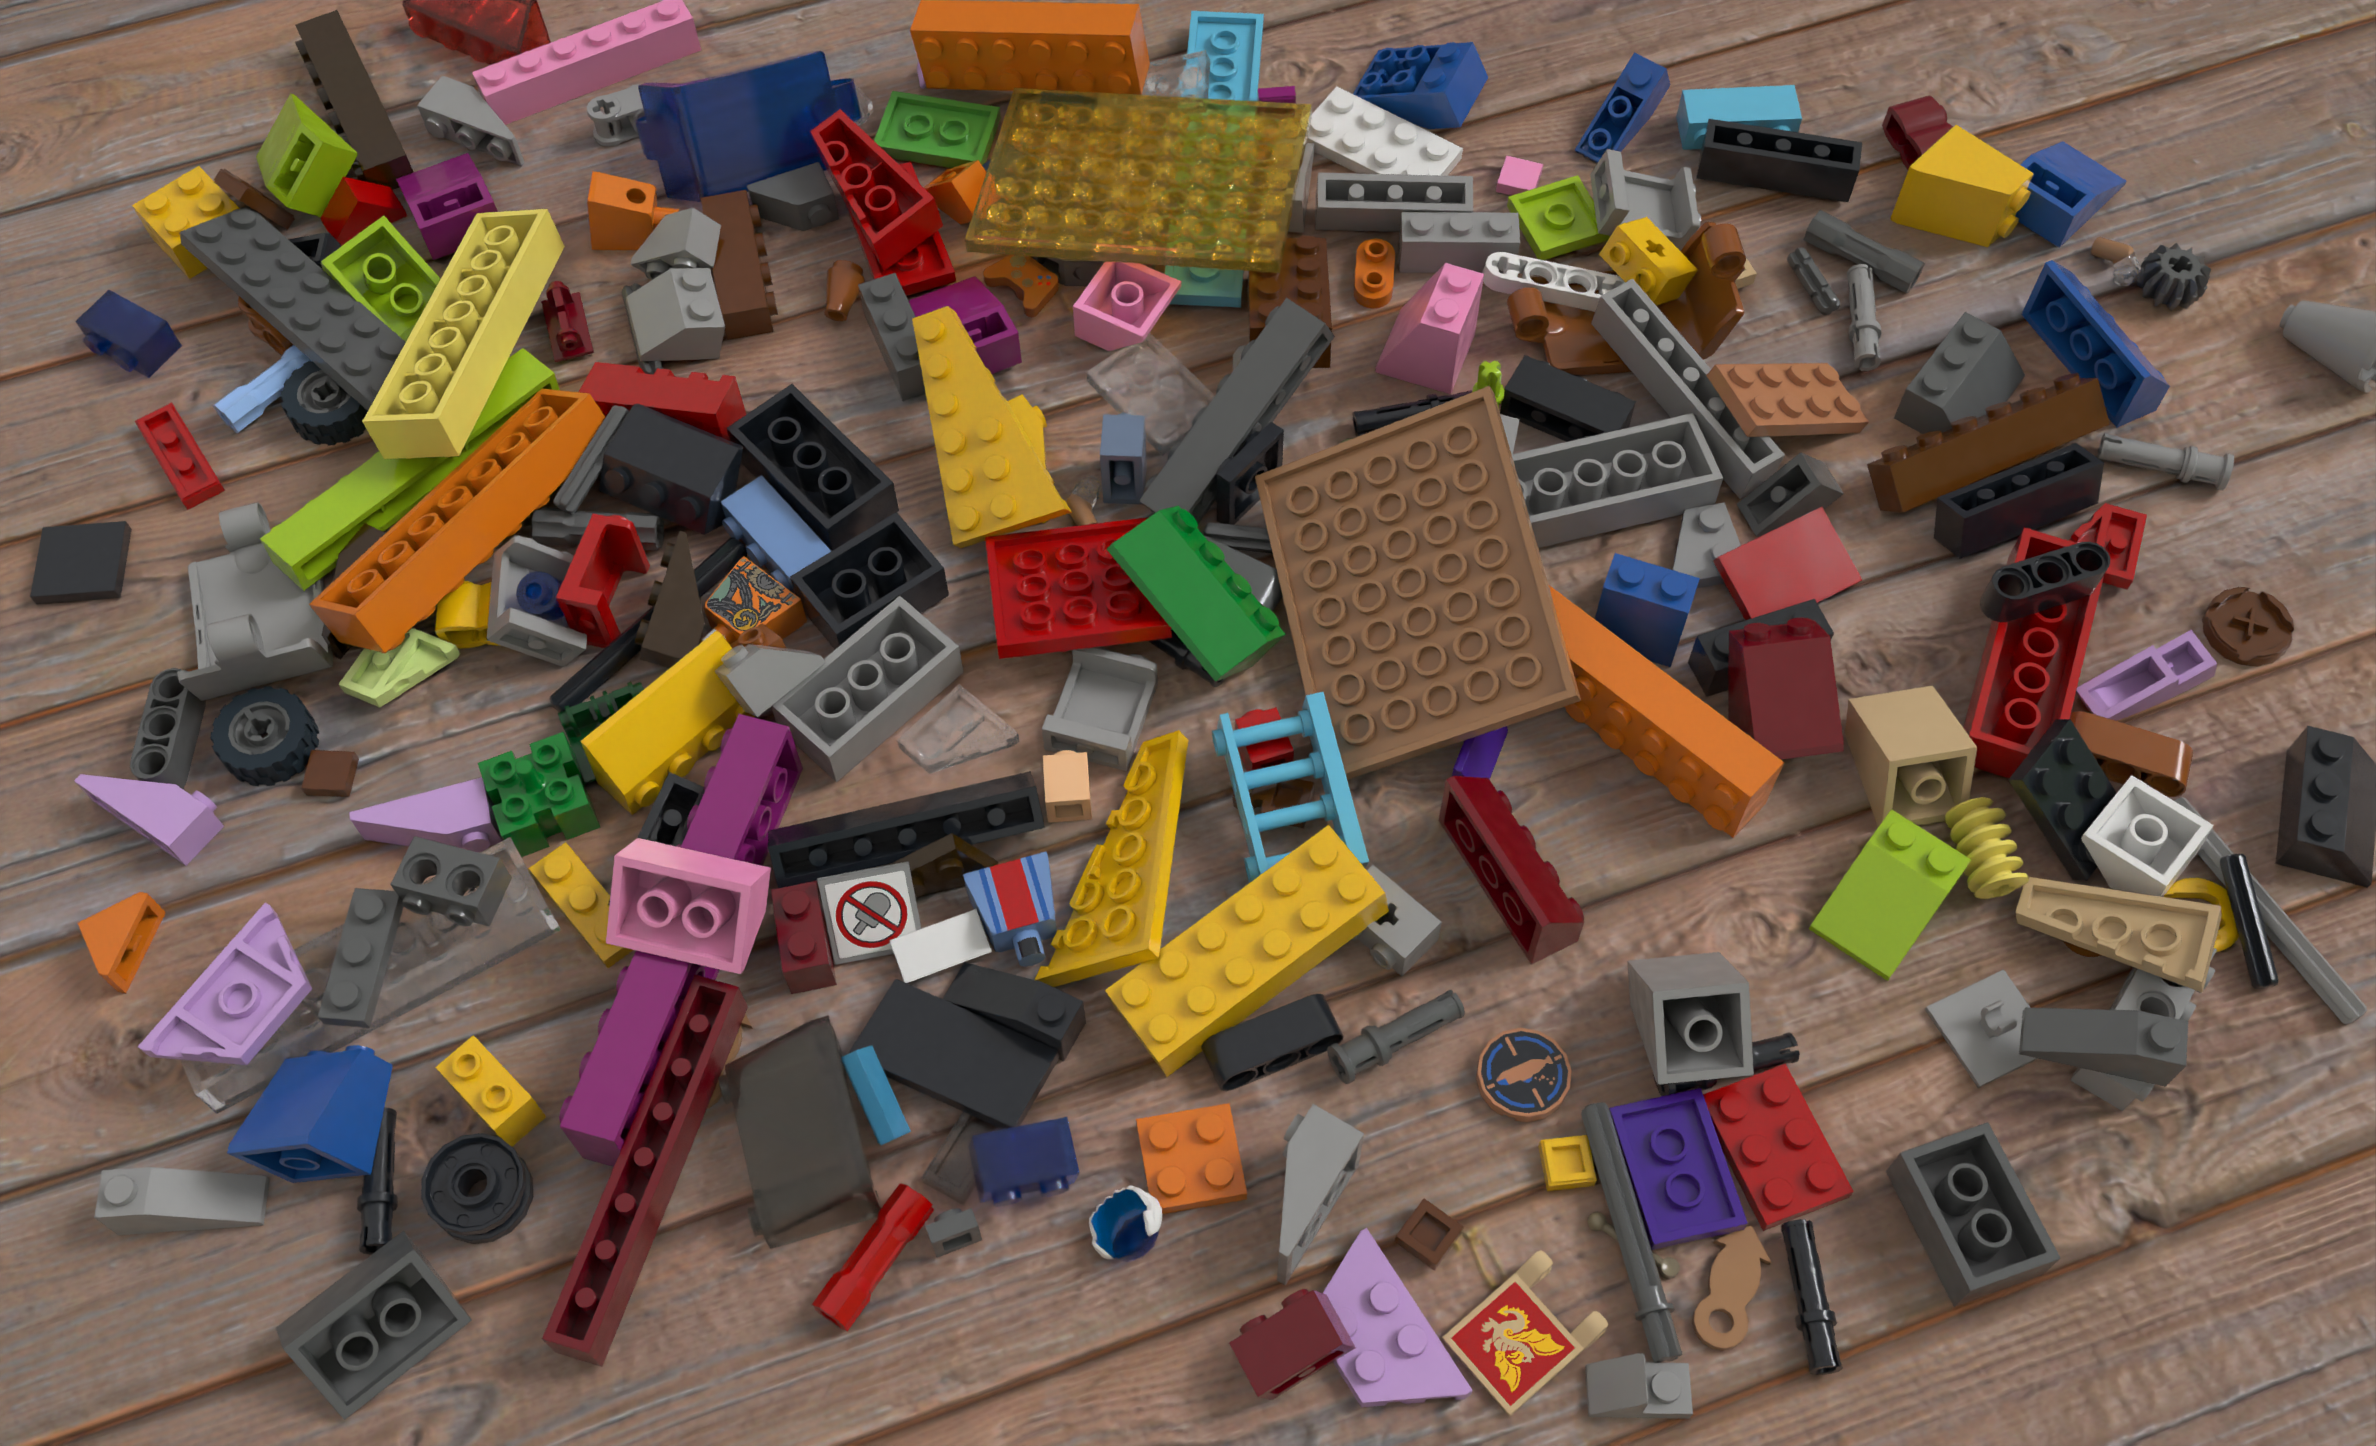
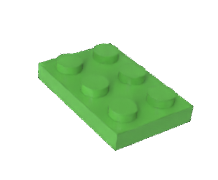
M892 91L874 141L893 159L949 168L979 160L983 165L987 161L1001 119L1000 107Z

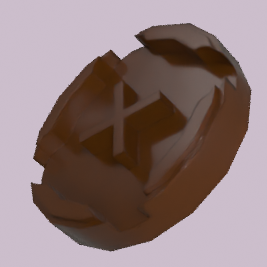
M2247 587L2224 590L2213 598L2202 618L2203 633L2211 647L2221 656L2232 662L2255 667L2271 664L2284 655L2291 645L2292 632L2294 631V622L2287 608L2274 596L2263 591L2257 594L2250 592V588Z

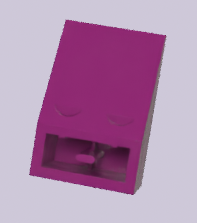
M468 153L396 179L433 260L456 252L477 213L498 212L481 174Z
M976 276L908 301L915 317L946 306L952 308L957 313L976 346V352L983 364L990 370L991 374L1022 363L1019 333L1003 304Z

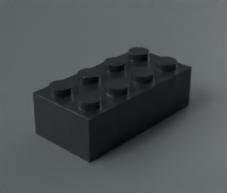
M793 384L727 427L730 441L743 446L741 463L756 478L762 475L831 551L899 511L894 483Z

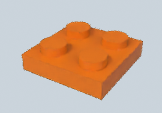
M1230 1103L1136 1119L1148 1193L1159 1201L1162 1214L1247 1200V1190Z

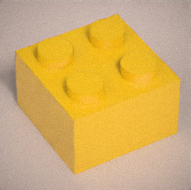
M200 166L195 167L132 205L150 237L189 279L206 270L207 267L181 245L180 232L240 209Z

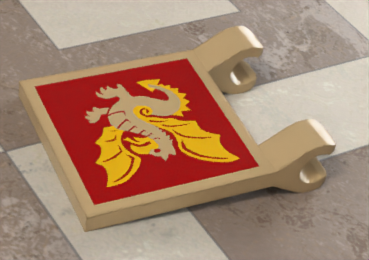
M1542 1250L1537 1251L1516 1273L1442 1337L1446 1345L1509 1417L1579 1354L1597 1341L1605 1333L1608 1326L1607 1320L1599 1312L1594 1311L1569 1333L1532 1292L1530 1288L1544 1279L1552 1269V1260Z

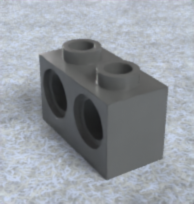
M414 836L390 885L402 900V906L411 912L428 915L429 911L443 914L448 920L462 926H471L472 922L490 927L512 877L498 857ZM436 875L429 883L422 884L428 877ZM479 886L474 893L464 896L470 888Z

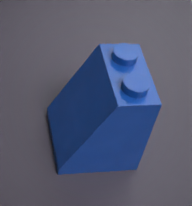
M1615 553L1602 589L1595 620L1649 661L1671 667L1700 578Z
M359 1045L347 1046L345 1051L341 1052L310 1051L304 1057L285 1059L229 1143L227 1154L291 1183L370 1175L393 1065L375 1056L373 1049Z

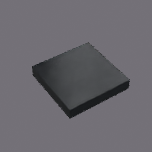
M126 521L43 527L31 588V599L37 605L121 598L132 531Z

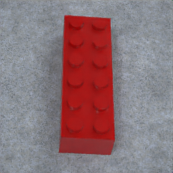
M2024 527L2009 554L2007 565L2077 543ZM2104 576L2094 592L2085 598L2009 622L1991 621L1963 727L1977 746L1974 768L2010 778L2056 719H2070Z

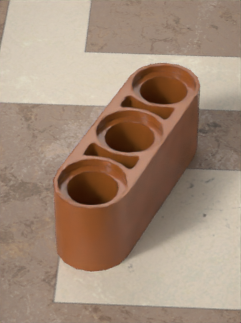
M2083 711L2071 712V721L2109 781L2124 785L2132 775L2167 797H2177L2185 793L2193 757V750L2188 744Z

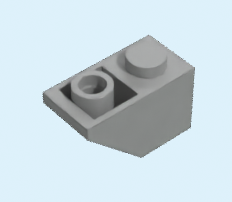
M695 208L665 215L634 254L631 265L644 272L646 277L651 280L670 268H713L721 225Z

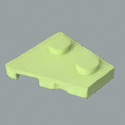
M411 628L405 634L404 641L398 647L386 653L364 648L340 681L339 686L348 695L377 707H382L456 660L460 652L455 644Z

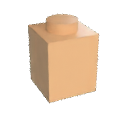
M1071 750L1056 752L1054 755H1043L1045 804L1048 823L1092 820L1087 752L1077 753Z

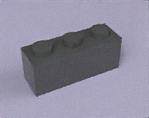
M896 273L859 284L858 288L864 316L902 401L926 394L912 321L915 315Z

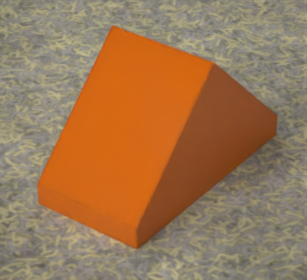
M138 892L78 922L99 975L117 992L127 993L166 913L148 893Z

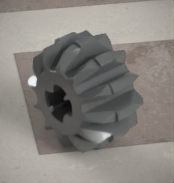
M2177 243L2170 248L2160 245L2153 253H2149L2148 257L2144 258L2140 266L2141 270L2136 285L2143 288V298H2153L2155 300V307L2162 303L2166 304L2170 311L2178 306L2187 309L2205 293L2208 287L2207 283L2210 278L2211 268L2205 266V256H2195L2192 254V247L2186 251L2182 250Z

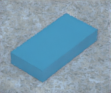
M873 1046L855 1050L841 1057L843 1066L878 1144H886L911 1132Z

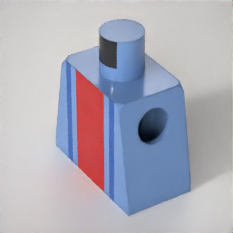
M1047 851L963 874L969 901L973 909H977L983 929L995 952H1004L1015 948L1019 965L1024 967L1042 962L1046 956L1041 941L1053 938L1057 931Z

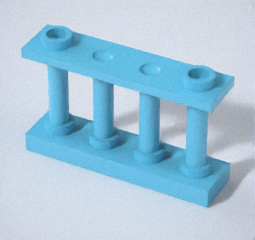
M1324 692L1306 695L1302 710L1298 711L1295 717L1242 729H1232L1228 713L1219 715L1217 730H1212V739L1217 756H1225L1250 854V857L1244 858L1249 883L1289 854L1284 853L1266 858L1259 832L1324 818L1325 821L1332 820L1335 833L1366 868L1369 859ZM1302 733L1303 737L1310 736L1314 752L1309 753V758L1243 772L1238 747ZM1313 775L1314 779L1321 778L1325 794L1320 795V800L1257 815L1254 814L1248 790Z

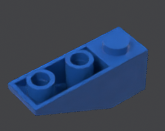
M1634 52L1576 146L1575 152L1596 163L1599 162L1607 149L1621 152L1651 118L1671 84L1667 68Z

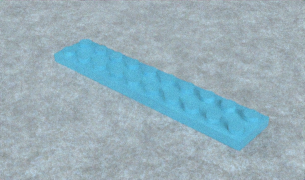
M1191 11L1174 182L1192 197V204L1187 212L1179 204L1176 205L1182 210L1183 215L1177 216L1171 212L1165 274L1180 280L1181 288L1169 304L1241 308L1264 14Z

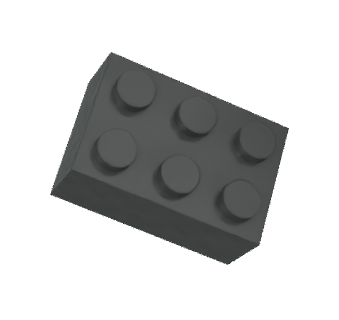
M1989 1122L1903 1151L1886 1170L1954 1307L2042 1276L2061 1259Z

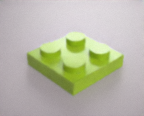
M1578 175L1508 197L1507 208L1510 213L1519 214V228L1536 257L1540 260H1547L1607 241L1610 238L1609 235L1598 233L1594 200Z

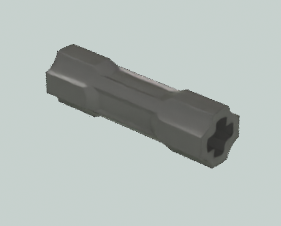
M1819 210L1810 222L1803 239L1832 255H1841L1856 264L1868 265V268H1872L1878 279L1905 293H1909L1915 285L1925 265L1924 262L1899 249L1887 248L1854 231L1848 223L1822 210Z
M541 507L538 510H534L532 517V537L539 544L564 546L579 544L593 513L604 516L619 515L632 521L644 550L658 551L659 548H662L665 537L664 519L653 513L629 512L620 514L576 511V513L570 514L563 512L559 508Z

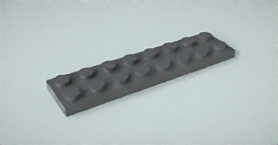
M249 206L234 210L180 232L181 245L367 411L369 410L406 343L363 304L352 298L323 269Z

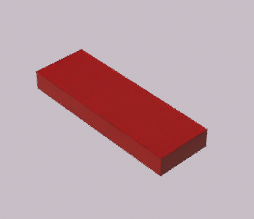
M173 403L135 420L140 432L187 510L225 491Z

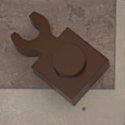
M1294 779L1251 789L1252 792L1249 795L1253 809L1260 807L1261 814L1312 802L1315 784L1311 781ZM1233 794V805L1238 809L1235 795ZM1306 822L1293 824L1289 826L1304 829Z

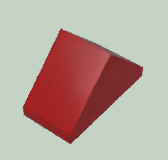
M343 177L320 219L327 232L341 245H344L383 215L390 223H394L407 217V213L391 187Z

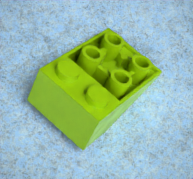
M290 93L261 146L256 159L266 188L287 208L321 217L341 179L346 177L358 153L296 95Z

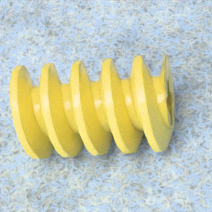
M1986 797L1962 802L1952 807L1945 815V822L1951 828V839L1957 844L1956 850L1972 859L1964 874L1969 876L1967 880L1968 888L1979 899H1990L2007 895L2029 881L2026 873H2012L2023 865V861L2017 856L2007 857L2016 851L2017 844L2013 840L2001 841L2012 832L2011 827L2008 824H1997L2005 818V811L2002 808L1989 809L1993 801Z

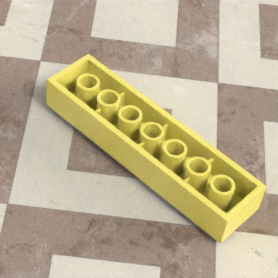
M548 209L477 213L362 421L384 459L454 457L460 455L565 247Z

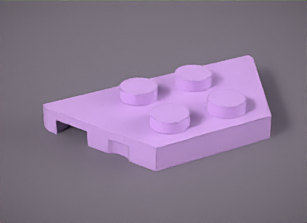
M264 903L138 1045L139 1049L149 1057L248 1065L312 990L277 913L270 905Z
M1365 1228L1360 1231L1323 1294L1328 1296L1356 1347L1333 1362L1361 1407L1385 1406L1389 1402L1399 1401L1404 1404L1423 1403L1426 1399L1455 1397V1400L1466 1399L1473 1390L1368 1229Z

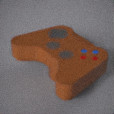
M1016 251L985 268L983 271L984 282L987 286H1008L1012 288L1016 297L1023 301L1024 314L1031 318L1039 314L1059 289L1057 275L1049 271L1025 251Z

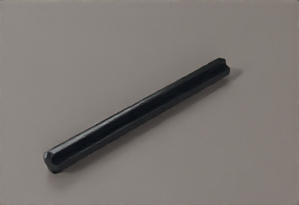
M729 538L694 569L699 598L729 573L743 556L747 557L748 553L745 546L736 538ZM653 606L550 696L549 700L558 712L564 711V706L566 705L572 707L582 703L641 651L642 646L635 644V639L642 619L651 620L654 610Z

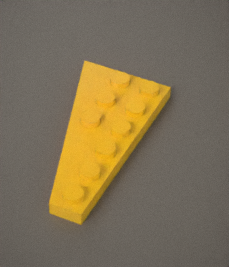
M949 306L912 318L953 545L961 549L983 542L985 537L1004 535L1072 513L1065 500L1060 497L1056 490L1055 482L1048 470L1044 469L1034 452V446L1006 398L998 390L990 370L985 367L976 352L977 348L957 313Z
M1180 730L1142 743L1123 784L1127 790L1126 796L1120 809L1112 810L1107 819L1106 825L1110 828L1106 840L1103 845L1096 844L1069 903L1074 909L1065 930L1056 931L1051 945L1056 950L1048 967H1040L1035 980L1056 987L1159 958L1189 741Z

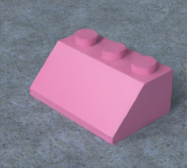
M637 838L614 856L606 943L741 974L745 969L766 912L771 868Z

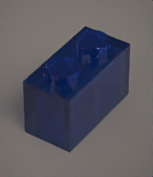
M111 290L103 294L75 321L85 335L82 339L90 350L99 356L105 353L112 357L124 370L131 372L134 369L148 378L182 347L166 320Z
M1067 1117L973 1135L968 1146L979 1201L982 1203L993 1200L995 1207L1017 1203L1022 1200L1021 1194L1040 1191L1042 1197L1065 1193L1070 1190L1069 1184H1074L1080 1174Z

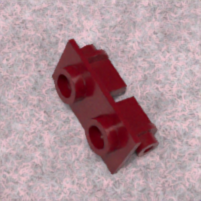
M551 282L546 290L547 300L541 301L554 361L559 362L594 353L580 292L571 294L569 288L563 282Z

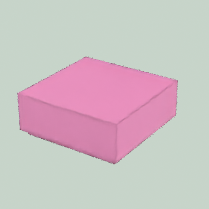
M1506 156L1497 182L1496 192L1512 196L1537 188L1543 164Z

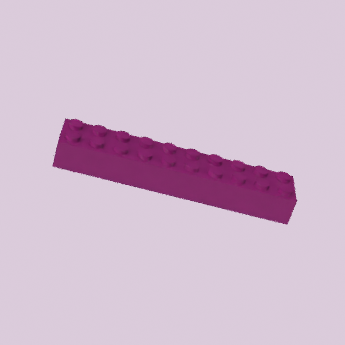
M738 714L733 728H728L724 733L721 742V756L716 767L712 766L707 772L704 782L705 792L699 805H694L690 811L687 822L688 832L682 844H678L676 847L763 866L769 852L768 831L779 828L803 770L789 726ZM635 950L629 967L625 966L619 974L616 985L617 995L611 1009L607 1008L601 1015L598 1024L599 1036L592 1052H587L581 1061L579 1068L580 1080L573 1096L569 1095L565 1099L560 1111V1128L582 1158L614 1167L694 975L716 980L720 969Z

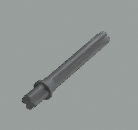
M1603 1102L1587 1105L1582 1110L1581 1116L1638 1311L1634 1314L1635 1319L1642 1321L1653 1362L1661 1363L1676 1360L1678 1356L1683 1354L1670 1314L1675 1309L1672 1303H1667L1609 1107Z

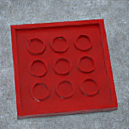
M1149 517L985 537L999 659L1172 638L1171 627L1107 551V548Z

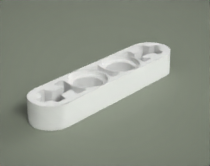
M1496 252L1488 256L1482 272L1484 274V284L1492 290L1512 294L1518 289L1532 287L1541 292L1543 301L1594 312L1601 295L1625 283L1617 275L1506 252ZM1518 274H1523L1522 278H1518ZM1530 276H1542L1549 283L1545 285L1535 283ZM1578 283L1584 286L1587 292H1576L1568 284Z

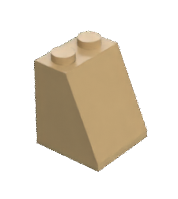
M1933 686L1848 699L1845 736L1878 827L1891 809L1917 826L1945 821L1946 813L1952 807L1969 800L1977 746Z

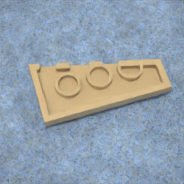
M2029 877L2028 883L2023 885L2015 912L2018 924L2201 993L2204 990L2221 921V906L2033 877Z

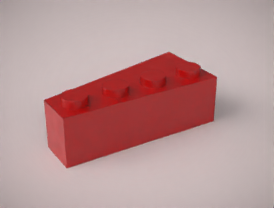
M841 109L810 131L824 166L883 271L887 270L943 227L935 198Z
M595 362L579 390L580 393H590L605 417L615 405L625 407L630 411L633 405L640 404L729 441L727 427L746 415L736 377L722 375L720 381L708 380L706 373L691 372L688 378L674 376L670 369L657 368L654 374H645L639 366Z

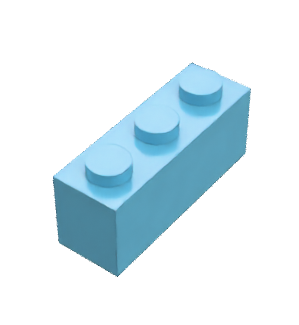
M1795 85L1682 90L1676 115L1683 150L1701 149L1708 119L1792 132L1799 131L1802 121Z

